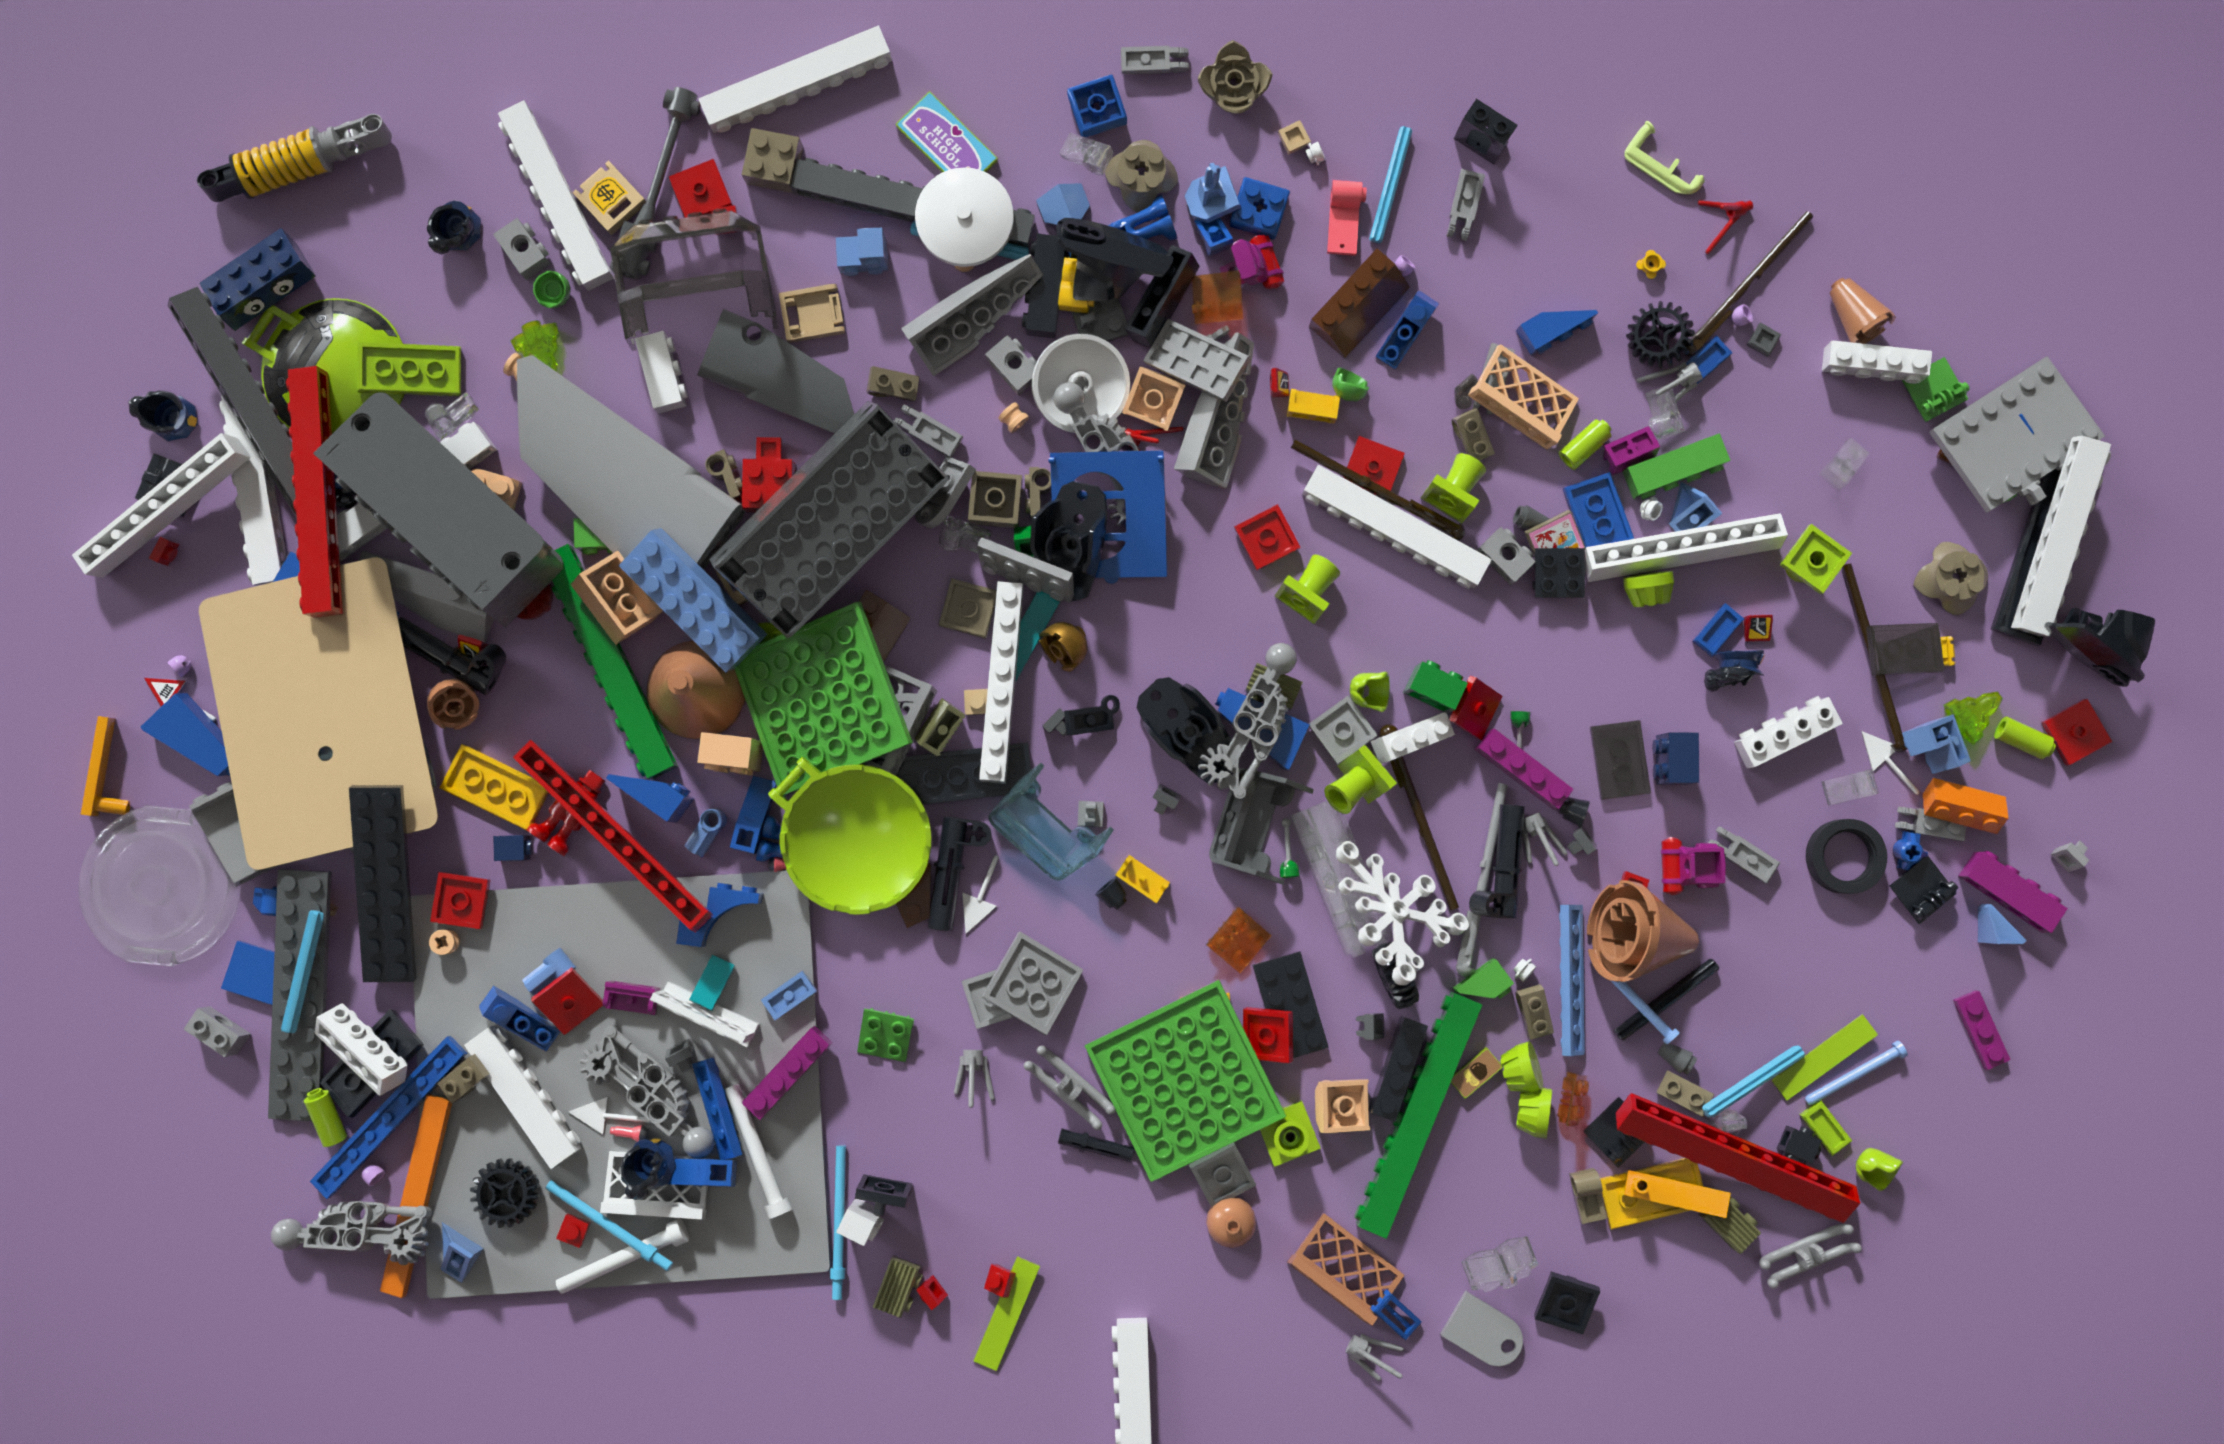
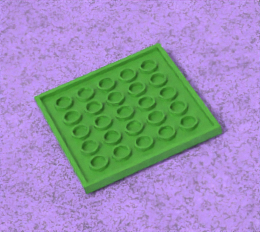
M861 602L852 603L803 625L790 638H786L782 634L757 645L735 668L777 787L798 765L797 761L801 757L806 758L820 772L842 765H861L913 743ZM804 772L783 796L798 791L811 776Z
M1220 980L1214 981L1085 1045L1151 1182L1286 1117V1113Z

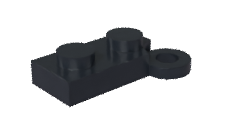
M1107 695L1102 699L1101 706L1064 710L1066 735L1113 730V714L1117 713L1120 708L1119 699L1114 695ZM1109 700L1113 702L1112 709H1109L1107 706Z

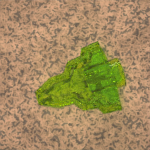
M535 320L522 325V333L510 340L515 351L522 353L524 357L533 355L557 372L558 363L555 354L559 349L557 338L560 336L557 323L541 325L540 321Z
M1999 692L1984 693L1976 699L1969 696L1962 700L1952 699L1943 704L1947 716L1954 714L1961 735L1972 745H1975L1983 737V730L1989 725V716L1998 710L2003 698Z

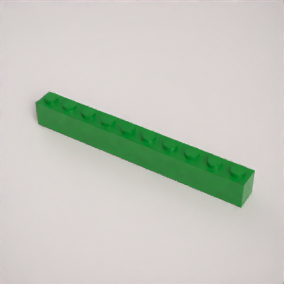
M566 544L554 550L563 559V569L552 580L555 585L552 587V591L558 600H562L565 606L562 609L563 614L568 622L572 621L576 629L573 631L574 637L579 644H583L586 650L583 653L585 660L589 666L593 665L597 673L594 675L598 686L600 688L603 687L607 694L604 698L609 709H614L618 717L615 719L619 730L626 733L628 738L626 745L630 753L637 756L639 763L636 765L640 774L643 777L646 776L647 779L653 780L679 767L620 643L615 645L571 586L576 577L585 571L574 547Z
M1450 992L1449 996L1445 995L1440 1007L1443 1012L1440 1019H1435L1431 1028V1032H1433L1431 1041H1426L1422 1049L1421 1055L1424 1056L1421 1065L1417 1064L1413 1071L1412 1079L1415 1080L1411 1089L1407 1088L1402 1101L1405 1102L1401 1112L1399 1111L1396 1122L1393 1121L1394 1131L1392 1135H1387L1383 1148L1386 1149L1382 1158H1378L1373 1171L1376 1174L1373 1182L1369 1181L1364 1191L1366 1199L1363 1205L1359 1204L1356 1209L1354 1218L1357 1219L1356 1224L1358 1227L1387 1239L1482 1004L1454 992Z

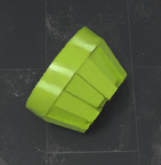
M1673 571L1652 572L1624 577V589L1633 607L1670 602L1674 585Z
M1530 1041L1520 1043L1501 1055L1500 1061L1502 1067H1504L1502 1072L1504 1078L1507 1079L1506 1084L1510 1091L1526 1093L1542 1091L1544 1086L1537 1054Z
M1543 1088L1542 1091L1532 1093L1520 1092L1516 1128L1534 1137L1547 1139L1552 1089Z

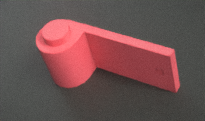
M1332 181L1327 254L1356 256L1359 208L1361 202H1365L1367 188L1362 187V182Z

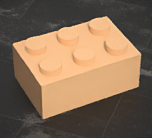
M619 551L580 573L571 584L615 645L653 622L663 611L619 567L620 563L624 560Z
M701 732L697 763L704 764V769L715 772L728 773L729 771L753 776V771L760 772L763 746L761 741L753 738Z

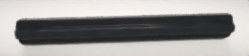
M1708 959L1650 1002L1648 1006L1657 1015L1661 1014L1719 970L1718 964L1713 959ZM1638 1011L1615 1028L1614 1032L1623 1041L1650 1021Z

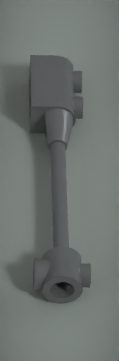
M674 87V90L667 89L665 93L663 108L667 109L668 114L672 117V121L646 203L641 208L634 224L627 221L623 223L610 264V268L615 274L635 280H640L641 274L648 275L651 263L646 261L648 252H655L658 239L653 238L655 205L681 123L689 121L692 115L698 116L701 107L700 102L696 101L698 96L688 89Z

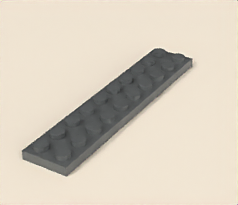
M278 869L268 1119L312 1121L304 1104V1099L314 1089L322 1088L323 1090L320 1081L323 1079L325 1043L315 1034L317 1016L326 1012L332 871ZM311 910L324 913V920L297 1031L295 1033H286L281 1030L308 914Z

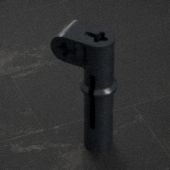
M403 617L398 619L405 648L440 668L442 674L448 673L458 680L465 681L484 695H488L491 692L506 662V654L500 646L489 644L473 658H470L461 652V648L457 646L451 647Z
M1500 804L1496 866L1492 868L1495 872L1494 891L1479 890L1471 895L1469 908L1475 915L1491 918H1518L1520 875L1524 872V868H1521L1525 806Z
M943 816L938 859L934 862L936 873L928 928L953 931L961 870L965 868L962 864L964 846L980 847L990 841L992 833L986 823ZM967 823H972V831H977L978 827H981V830L985 832V837L982 836L977 841L974 835H970V841L965 842ZM949 848H954L946 904H943L942 898Z

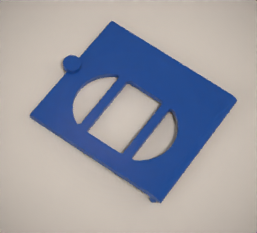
M1164 450L1050 453L1048 462L1051 467L1052 501L1057 498L1063 485L1089 472L1108 474L1114 477L1124 488L1123 491H1103L1106 499H1125L1126 532L1105 534V541H1125V545L1116 555L1100 560L1095 578H1104L1106 582L1114 584L1122 577H1167ZM1082 491L1084 499L1088 497L1086 491Z

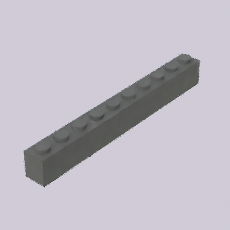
M805 158V160L797 159L790 185L794 195L908 222L915 221L917 201L925 186L923 188L915 187L912 183L900 180L899 183L890 181L888 177L883 175L868 176L865 172L853 169L852 172L843 170L841 166L836 164L822 165L811 158ZM1018 208L1017 211L1013 210V230L1007 243L1029 249L1035 226V215L1031 214L1029 210Z
M197 286L170 297L167 305L297 519L293 506L296 498L295 488L292 484L294 464L290 456L293 448L289 429L285 424L281 425L276 417L278 412L272 402L268 403L265 399L263 386L258 380L255 381L250 374L252 370L245 358L241 359L235 340L233 337L227 336L224 331V322L218 314L215 315L210 308L212 304L205 292L201 293Z

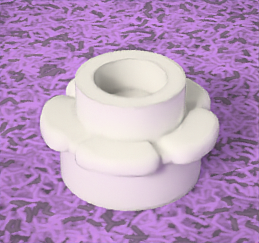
M1319 142L1312 145L1309 143L1310 148L1306 150L1311 164L1316 162L1317 165H1320V162L1326 160Z
M1656 497L1644 500L1640 506L1641 517L1646 520H1656L1662 512V503L1658 502Z
M1522 959L1514 968L1516 972L1515 978H1519L1524 982L1536 968L1531 963L1532 959H1529L1527 962Z

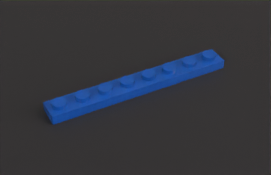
M447 1036L430 1053L405 1082L394 1091L310 1180L313 1186L326 1199L331 1198L416 1109L426 1098V1095H429L438 1085L437 1083L445 1078L468 1054L452 1036Z

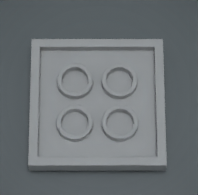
M1018 932L981 998L1043 1035H1047L1083 969L1022 932Z

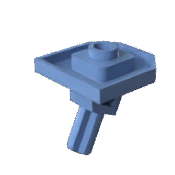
M1210 163L1209 167L1206 168L1205 175L1192 181L1185 194V199L1193 219L1206 223L1241 208L1226 166L1220 168L1219 165Z

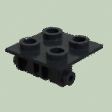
M1535 548V581H1532V590L1535 591V598H1585V548Z
M1929 856L1923 857L1889 885L1919 925L1956 895V890L1958 889V886L1953 881H1947Z
M1619 1096L1583 1130L1617 1168L1645 1143L1643 1140L1625 1135L1617 1130L1616 1112L1624 1102Z

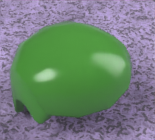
M546 271L539 275L533 284L535 298L540 305L546 308H558L566 304L570 298L571 287L569 281L558 272Z
M1344 368L1337 369L1333 377L1332 387L1341 399L1356 402L1363 399L1369 390L1367 381Z

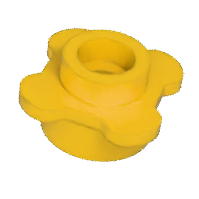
M1648 250L1645 253V257L1636 263L1637 269L1644 271L1648 279H1654L1657 272L1666 266L1665 260L1655 253L1654 250Z

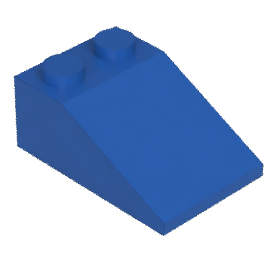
M608 774L606 777L607 780L666 822L677 823L694 800L689 795L691 791L680 783L673 782L669 784Z

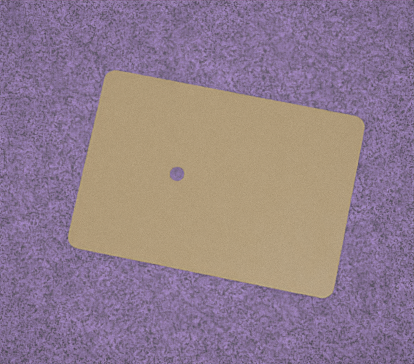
M373 557L340 565L343 615L313 618L302 614L299 605L301 586L298 582V576L207 598L199 606L200 622L246 860L253 869L261 870L353 847L349 787L352 785H403L407 834L429 829L438 820V812L388 567L381 558ZM324 746L330 747L333 751V756L328 761H322L318 755L319 750Z

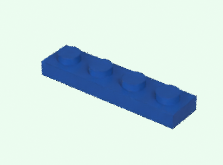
M714 1057L693 1063L692 1066L720 1160L743 1155L741 1143L733 1124V1116L730 1113L726 1100V1092L720 1080L719 1068L715 1063Z

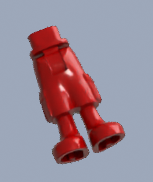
M589 770L583 778H579L580 782H576L597 800V794L601 793L599 789L605 783V780ZM556 800L548 809L551 816L541 824L531 823L526 830L541 841L546 842L557 824L563 821L564 825L549 840L547 845L560 855L565 856L569 850L567 841L572 830L579 831L583 825Z

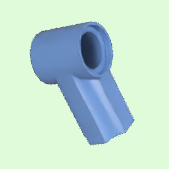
M720 809L704 811L701 814L699 823L684 846L692 853L704 857L720 830L726 826V814ZM712 813L716 814L719 818V822L715 827L709 824V816Z
M559 948L543 960V964L522 981L527 990L536 995L571 967L575 970L576 966L562 948Z

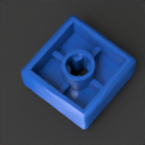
M1113 75L1104 76L1067 89V96L1082 138L1127 124V114ZM1095 103L1101 106L1100 110L1094 108Z
M1244 177L1238 194L1241 208L1233 211L1230 227L1256 235L1269 236V239L1275 240L1290 191ZM1258 204L1263 205L1264 209L1261 210V213L1256 211L1257 207L1255 206H1258Z

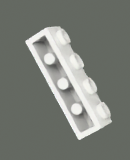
M1831 341L1824 348L1822 372H1830V374L1838 376L1845 374L1855 375L1858 378L1876 377L1884 381L1905 380L1907 383L1916 384L1922 382L1930 375L1932 351Z
M1819 696L1807 700L1805 702L1806 707L1800 710L1796 706L1783 712L1785 717L1777 721L1774 717L1761 723L1763 728L1757 731L1751 728L1739 734L1741 739L1735 741L1734 744L1746 767H1756L1843 724L1830 698L1820 699Z
M342 1003L317 1016L315 1034L379 1096L405 1082L407 1072L405 1060L400 1056L398 1057L385 1041L380 1040L374 1034L371 1027L359 1020L354 1011L349 1010Z

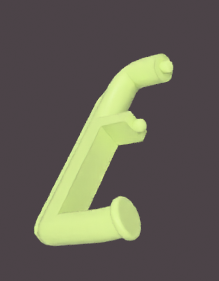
M1646 121L1645 125L1637 132L1624 152L1625 159L1674 193H1696L1705 182L1703 175H1696L1689 185L1672 173L1679 164V159H1675L1668 169L1639 149L1651 133H1655L1654 126L1649 121Z

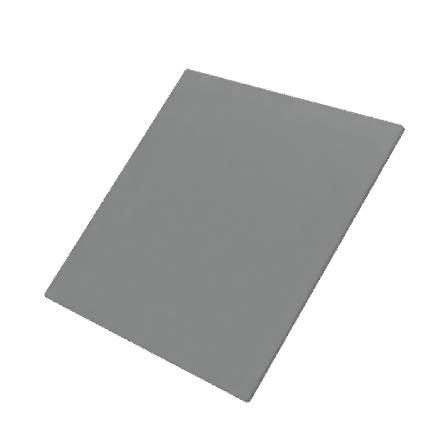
M787 870L677 878L706 908L709 888L717 887V883L732 884L733 890L741 891L742 886L757 888V893H763L761 904L749 903L740 905L721 916L712 927L705 947L676 944L679 919L639 880L489 890L482 929L430 922L435 894L414 895L411 897L416 980L414 981L416 1035L424 1044L417 1052V1067L447 1036H452L468 1053L452 1069L453 1071L471 1056L464 1045L488 1027L496 1025L497 1028L500 1027L505 1031L508 1036L507 1042L512 1049L516 1048L523 1058L521 1062L526 1069H531L536 1075L537 1085L541 1090H546L552 1099L551 1105L555 1110L558 1109L564 1115L566 1126L570 1131L573 1130L580 1138L579 1144L582 1147L561 1164L550 1169L487 1077L478 1083L473 1091L453 1103L428 1207L432 1210V1215L425 1224L429 1234L425 1238V1242L430 1244L425 1247L427 1295L429 1298L558 1290L556 1286L557 1279L629 1247L622 1240L546 1189L547 1184L552 1180L600 1213L601 1202L604 1200L609 1151L628 1152L637 1143L632 1138L611 1135V1127L633 1128L640 1125L646 1126L649 1130L647 1140L661 1139L672 1147L673 1155L688 1156L682 1145L683 1140L675 1134L669 1137L653 1123L605 1118L604 1134H601L569 1113L571 1110L608 1097L606 1113L644 1117L628 1103L626 1098L628 1090L618 1081L611 1085H607L604 1081H602L601 1085H595V1078L589 1082L586 1080L589 1072H580L582 1068L586 1067V1064L579 1062L580 1059H588L583 1051L585 1049L592 1051V1043L602 1041L604 1029L607 1026H616L619 1032L628 1038L640 1051L651 1054L668 1067L669 1071L675 1075L674 1079H679L682 1089H686L688 1092L686 1096L687 1100L690 1099V1103L686 1110L688 1111V1119L685 1122L692 1128L704 1127L711 1133V1127L693 1066L683 1073L677 1064L669 1067L665 1060L666 1050L690 1039L694 1046L693 1056L690 1057L692 1062L696 1063L714 1057L715 1063L719 1068L723 1089L739 1083L745 1099L813 1026L817 1027L815 993L777 1020L773 1019L761 999L801 971L806 973L814 985L810 900L797 888ZM445 929L455 931L460 938V945L455 952L439 955L431 950L429 940L434 932ZM559 948H562L576 966L575 971L602 999L604 997L606 981L660 987V991L664 990L667 982L670 981L693 992L711 956L714 955L735 965L716 1004L759 1023V1026L749 1047H745L660 1006H657L656 1015L607 1009L602 1006L567 1034L563 1035L560 1032L547 1052L483 1017L479 1005L494 985L515 997L553 1024L532 1003L531 998L534 995L527 990L522 980L542 965L543 960ZM616 1043L623 1064L639 1076L638 1058ZM605 1058L598 1060V1062L600 1063V1065L598 1066L599 1069L606 1067L603 1064ZM819 1059L764 1118L759 1120L750 1112L782 1198L788 1197L792 1210L768 1219L764 1209L768 1205L767 1199L726 1095L743 1154L735 1158L726 1159L737 1161L735 1187L708 1186L706 1220L680 1218L687 1228L689 1241L677 1247L670 1244L658 1250V1253L673 1262L671 1269L666 1271L651 1261L649 1263L641 1257L574 1289L827 1272L830 1268ZM657 1068L651 1072L653 1081L659 1082L662 1078V1073ZM438 1085L430 1093L448 1099ZM638 1088L635 1092L637 1101L643 1102L646 1098L645 1091L641 1088ZM425 1099L419 1104V1118H420V1119H421V1115H422V1111H423V1106H424ZM657 1104L654 1108L655 1115L662 1118L665 1115V1108ZM714 1143V1148L707 1158L720 1160L716 1144ZM615 1157L614 1168L619 1174H621V1163L624 1157ZM502 1158L504 1163L508 1158H512L513 1166L517 1161H522L521 1169L529 1166L531 1169L527 1174L529 1176L532 1174L537 1175L532 1180V1183L540 1184V1187L534 1190L535 1193L540 1194V1198L533 1200L536 1202L537 1207L530 1209L532 1215L528 1218L524 1217V1222L520 1224L515 1222L514 1226L510 1228L506 1225V1222L502 1228H498L497 1220L493 1225H488L489 1217L481 1220L479 1217L483 1212L481 1210L473 1211L478 1206V1203L470 1201L472 1197L476 1196V1193L470 1192V1188L478 1186L473 1182L475 1177H481L478 1171L482 1168L487 1169L486 1164L490 1162L495 1164L496 1160ZM497 1173L494 1175L497 1179L501 1178L505 1182H509L514 1178V1176L507 1173ZM620 1181L612 1186L611 1198H621L625 1194V1187ZM520 1184V1185L518 1186V1190H517V1191H518L519 1196L522 1198V1199H521V1201H522V1200H523V1189H522V1186H521V1184ZM671 1185L666 1186L659 1192L660 1196L667 1202H670L678 1195ZM676 1185V1186H677L678 1189L682 1192V1191H683L685 1188H687L689 1185ZM511 1186L501 1190L504 1192H502L503 1196L500 1199L509 1196L506 1194L509 1193L508 1189ZM693 1186L684 1196L690 1203L700 1204L701 1192L696 1186ZM488 1188L487 1195L489 1201H491L493 1194L492 1191ZM651 1189L648 1190V1195L641 1200L647 1199L653 1193ZM656 1196L651 1199L652 1201H660ZM679 1198V1199L676 1201V1202L685 1203L682 1198ZM501 1204L496 1208L506 1213L516 1211L513 1207L509 1208L506 1204ZM601 1213L641 1241L666 1230V1224L677 1219L671 1217ZM566 1214H571L591 1222L580 1248L556 1239ZM442 1222L484 1248L462 1283L440 1270L443 1263Z

